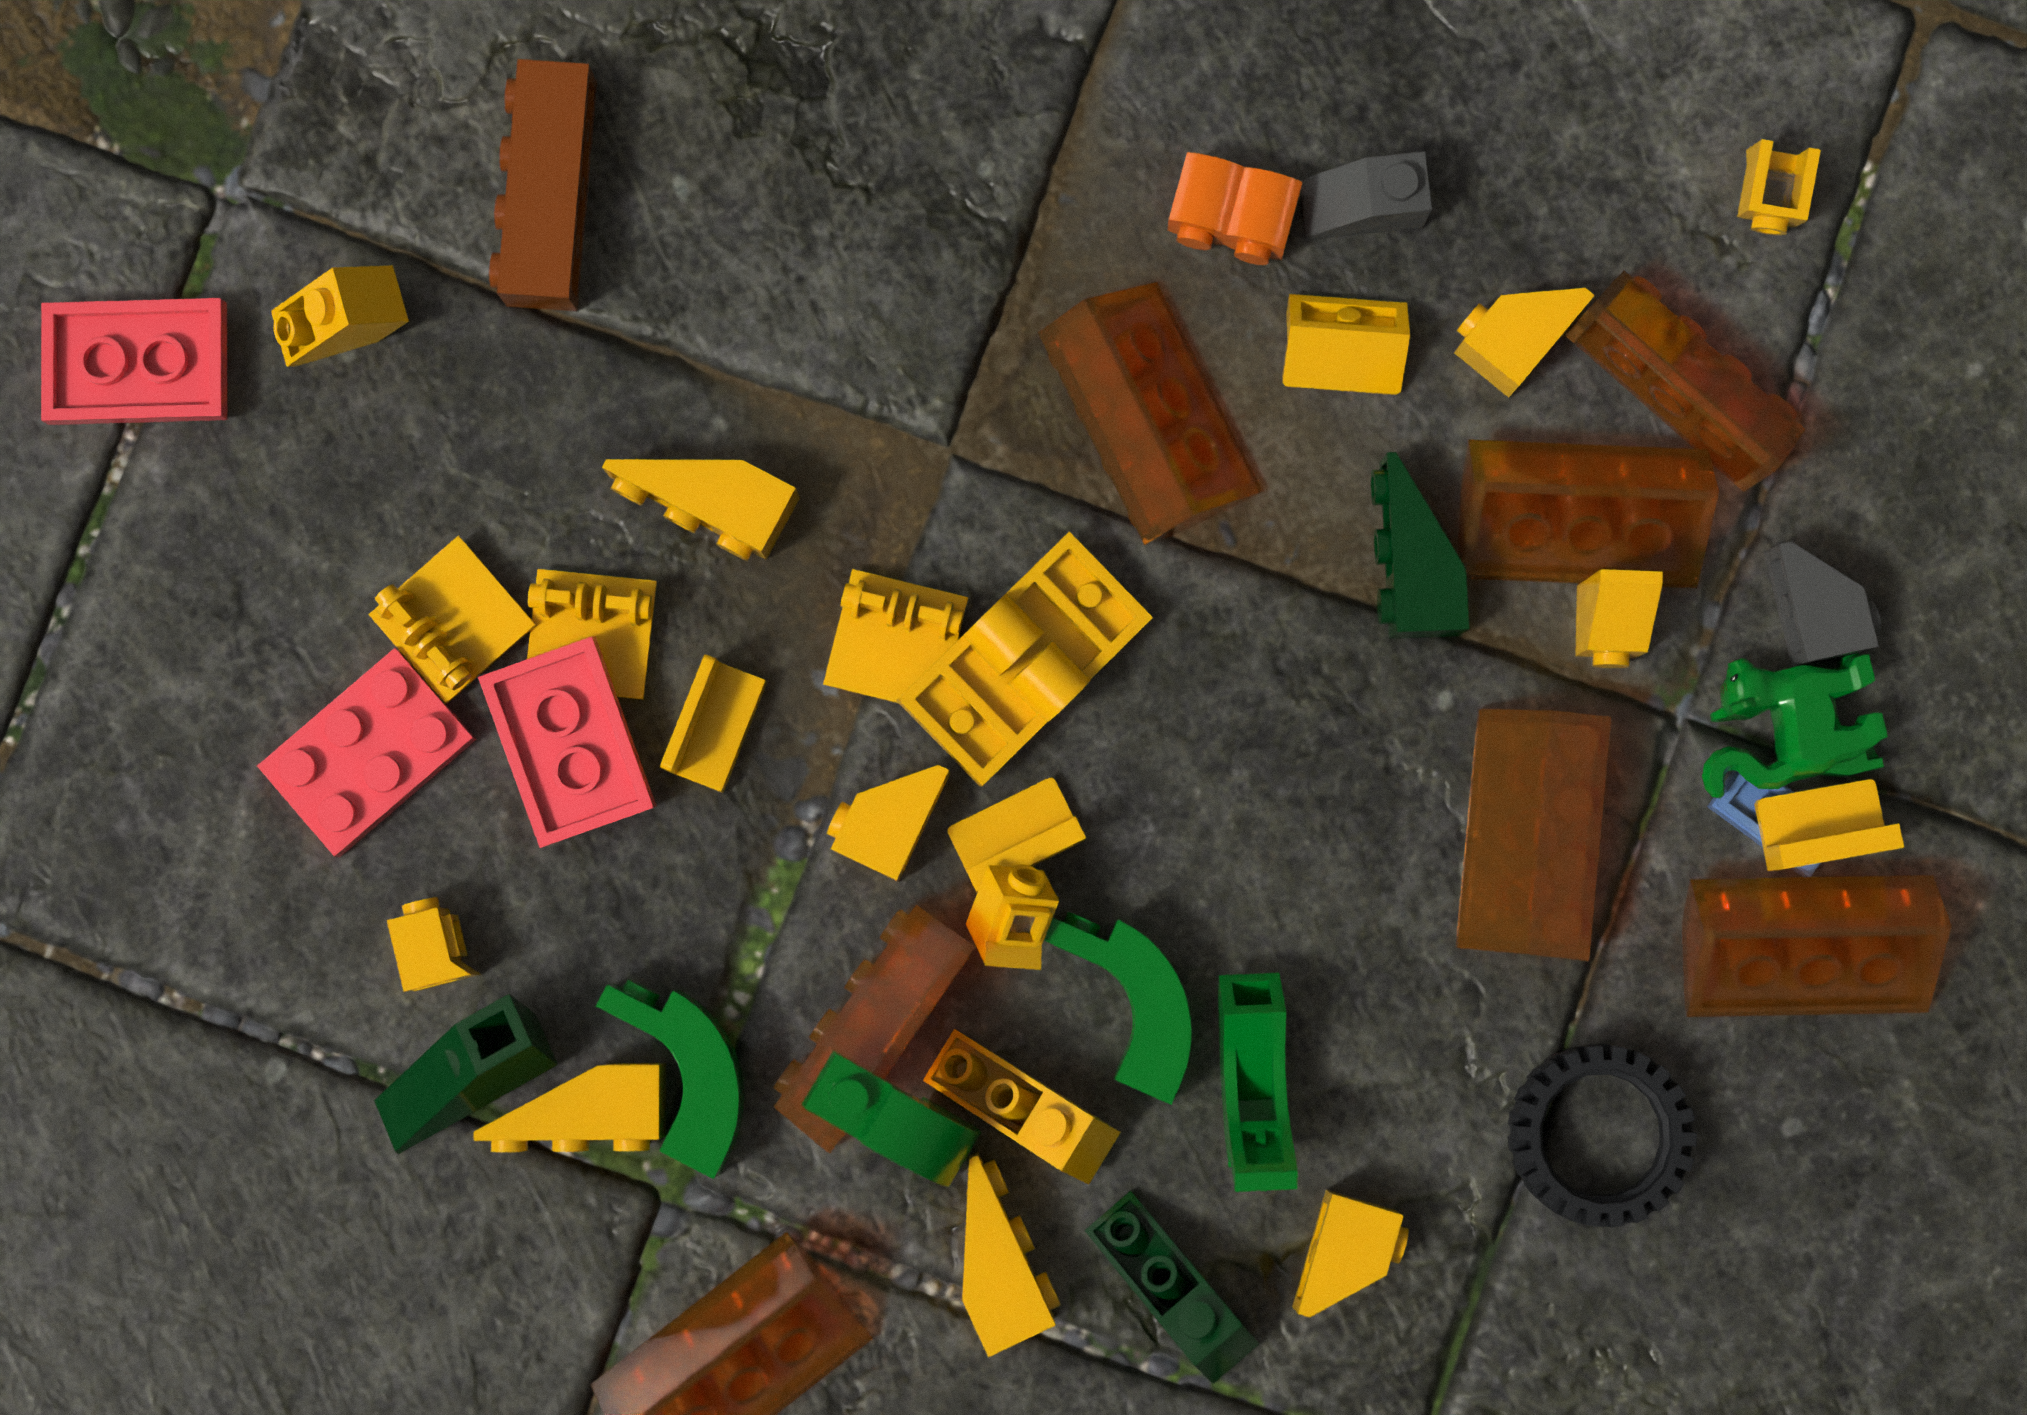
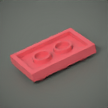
M199 298L41 303V421L48 425L228 420L227 303L223 299Z
M591 636L478 677L539 848L657 806L596 636Z
M394 648L258 764L257 767L334 857L340 858L477 739L449 706L434 692L397 648Z

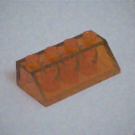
M1624 270L1565 336L1745 492L1779 468L1806 429L1795 420L1798 415L1787 401L1775 394H1765L1751 381L1752 374L1741 361L1731 355L1725 354L1722 356L1705 341L1707 339L1705 331L1694 320L1685 315L1677 317L1660 302L1662 296L1653 284L1641 276L1631 277Z
M1158 282L1086 298L1038 332L1048 352L1049 360L1057 370L1075 406L1076 414L1084 424L1101 458L1103 468L1115 485L1128 511L1129 519L1137 529L1144 545L1181 533L1263 492Z
M1468 439L1460 487L1458 553L1466 568L1467 579L1581 583L1600 569L1663 572L1662 587L1697 588L1719 495V488L1708 449Z
M1478 710L1455 948L1569 961H1589L1611 717L1553 710Z
M1934 876L1690 879L1682 919L1684 995L1687 1017L1929 1013L1952 927Z
M915 905L910 914H907L902 909L896 912L879 937V939L888 944L875 964L864 958L844 987V989L853 994L839 1014L829 1008L810 1034L809 1039L817 1044L804 1064L794 1058L773 1087V1089L782 1094L774 1108L828 1153H831L839 1145L846 1132L804 1109L801 1104L833 1050L885 1079L977 948L917 905Z
M785 1232L594 1381L591 1387L605 1415H777L871 1341L873 1337L817 1262L788 1232Z

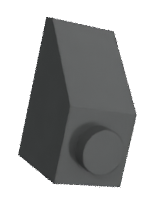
M1425 151L1367 157L1300 180L1302 182L1300 200L1305 240L1419 229L1424 226L1432 211Z
M1793 542L1778 544L1764 552L1791 667L1862 653L1879 646L1876 637L1881 633L1879 611L1872 600H1867L1863 586Z

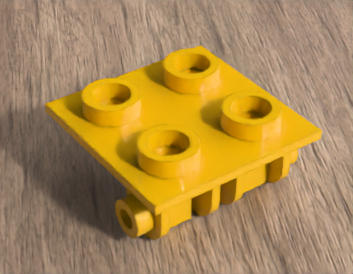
M459 535L398 589L394 584H391L380 591L375 597V601L379 605L368 614L445 704H448L536 626L534 621Z
M537 569L536 584L531 583L528 591V607L533 608L532 620L536 626L530 631L527 659L591 636H596L617 697L644 700L657 581Z
M852 569L849 583H846L841 599L842 611L823 685L898 703L896 700L958 641L968 597Z

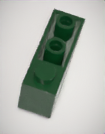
M1387 452L1379 463L1380 469L1371 471L1370 481L1373 506L1382 505L1383 529H1375L1374 531L1376 565H1385L1386 588H1378L1377 591L1379 624H1388L1389 639L1461 636L1470 629L1466 568L1396 452Z
M507 994L454 1024L384 1090L374 1102L395 1152L400 1154L552 1069L558 1063L536 1014L512 995Z
M1131 1191L1084 1230L1192 1364L1212 1384L1217 1382L1259 1345V1342Z

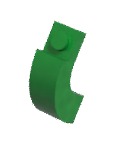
M1067 912L1063 922L1052 918L1044 942L1104 968L1119 981L1128 996L1132 1010V1031L1113 1078L1118 1082L1172 1105L1187 1068L1192 1033L1188 1001L1183 986L1170 962L1146 936L1120 920L1115 921L1108 940L1105 941L1096 937L1101 926L1083 917Z
M1280 973L1219 975L1218 1027L1221 1095L1228 1168L1231 1167L1234 1190L1235 1192L1297 1189L1298 1167L1291 1132L1286 1087V1007Z
M627 979L623 988L616 984H607L596 1007L661 1041L674 1056L681 1072L683 1082L682 1103L677 1117L659 1151L715 1179L721 1174L736 1143L744 1111L743 1075L733 1044L717 1019L704 1006L681 990H673L664 1008L655 1005L660 995L635 981Z
M835 1050L831 1053L801 1104L804 1109L858 1139L864 1146L898 1165L946 1187H950L981 1134V1131L974 1125L924 1096L922 1099L911 1095Z

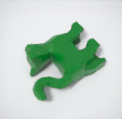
M1859 653L1845 656L1838 660L1835 669L1800 665L1772 672L1753 665L1746 658L1735 659L1729 662L1726 679L1720 686L1721 708L1710 714L1711 722L1748 720L1770 710L1774 727L1776 762L1766 766L1748 750L1730 746L1714 751L1704 763L1702 779L1705 790L1714 798H1722L1725 793V775L1728 771L1732 770L1738 771L1745 780L1758 789H1779L1791 782L1817 775L1844 777L1884 767L1883 758L1876 754L1873 747L1888 737L1883 714L1870 713L1857 717L1854 725L1843 726L1840 725L1835 699L1857 692L1859 689L1875 681L1869 654L1859 656Z

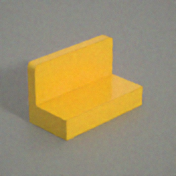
M1289 294L1286 313L1287 346L1283 368V384L1285 386L1392 395L1401 392L1410 340L1407 303Z
M705 654L663 756L660 768L724 793L767 681L725 665L717 658Z
M1047 778L949 826L947 830L977 893L988 865L1006 867L1028 865L1032 867L1086 840V836L1076 816L1073 817L1054 778Z
M1872 779L1756 800L1754 804L1768 871L1904 848L1900 823L1884 825L1876 782Z

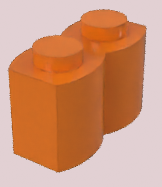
M1187 152L1169 216L1167 231L1177 234V242L1193 249L1210 250L1212 244L1225 245L1235 249L1234 256L1247 263L1267 265L1269 259L1282 260L1302 182L1276 172L1244 167L1218 157Z

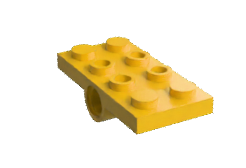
M1069 531L896 701L981 787L1047 722L1070 703L1091 679L1153 617Z

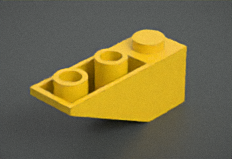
M606 459L602 466L608 476L615 480L611 489L639 505H643L647 497L667 507L663 515L666 519L692 533L696 532L699 525L720 535L716 543L719 547L748 561L752 553L767 560L800 499L795 487L744 460Z
M956 1029L951 1033L923 1079L924 1082L1060 1171L1087 1184H1090L1121 1133L1081 1106Z
M606 1063L597 1065L474 1131V1141H491V1152L528 1151V1140H552V1151L554 1152L589 1151V1140H613V1151H649L650 1140H659L666 1136V1063Z
M975 1152L969 1157L962 1301L987 1356L990 1357L1056 1326L1055 1317L1051 1310L1061 1306V1303L1047 1272L1045 1271L1035 1276L1026 1253L1035 1249L1034 1244L1020 1215L1009 1220L999 1198L1008 1194L1009 1190L995 1160L993 1159L984 1164L979 1152Z

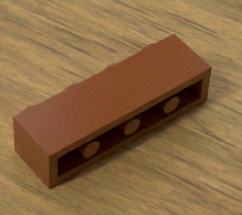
M517 59L516 78H508L506 81L505 110L507 114L513 115L511 136H503L500 144V169L502 172H507L506 194H497L495 201V227L497 230H502L501 251L493 252L490 258L489 281L491 288H497V294L507 307L578 312L597 80L589 64Z

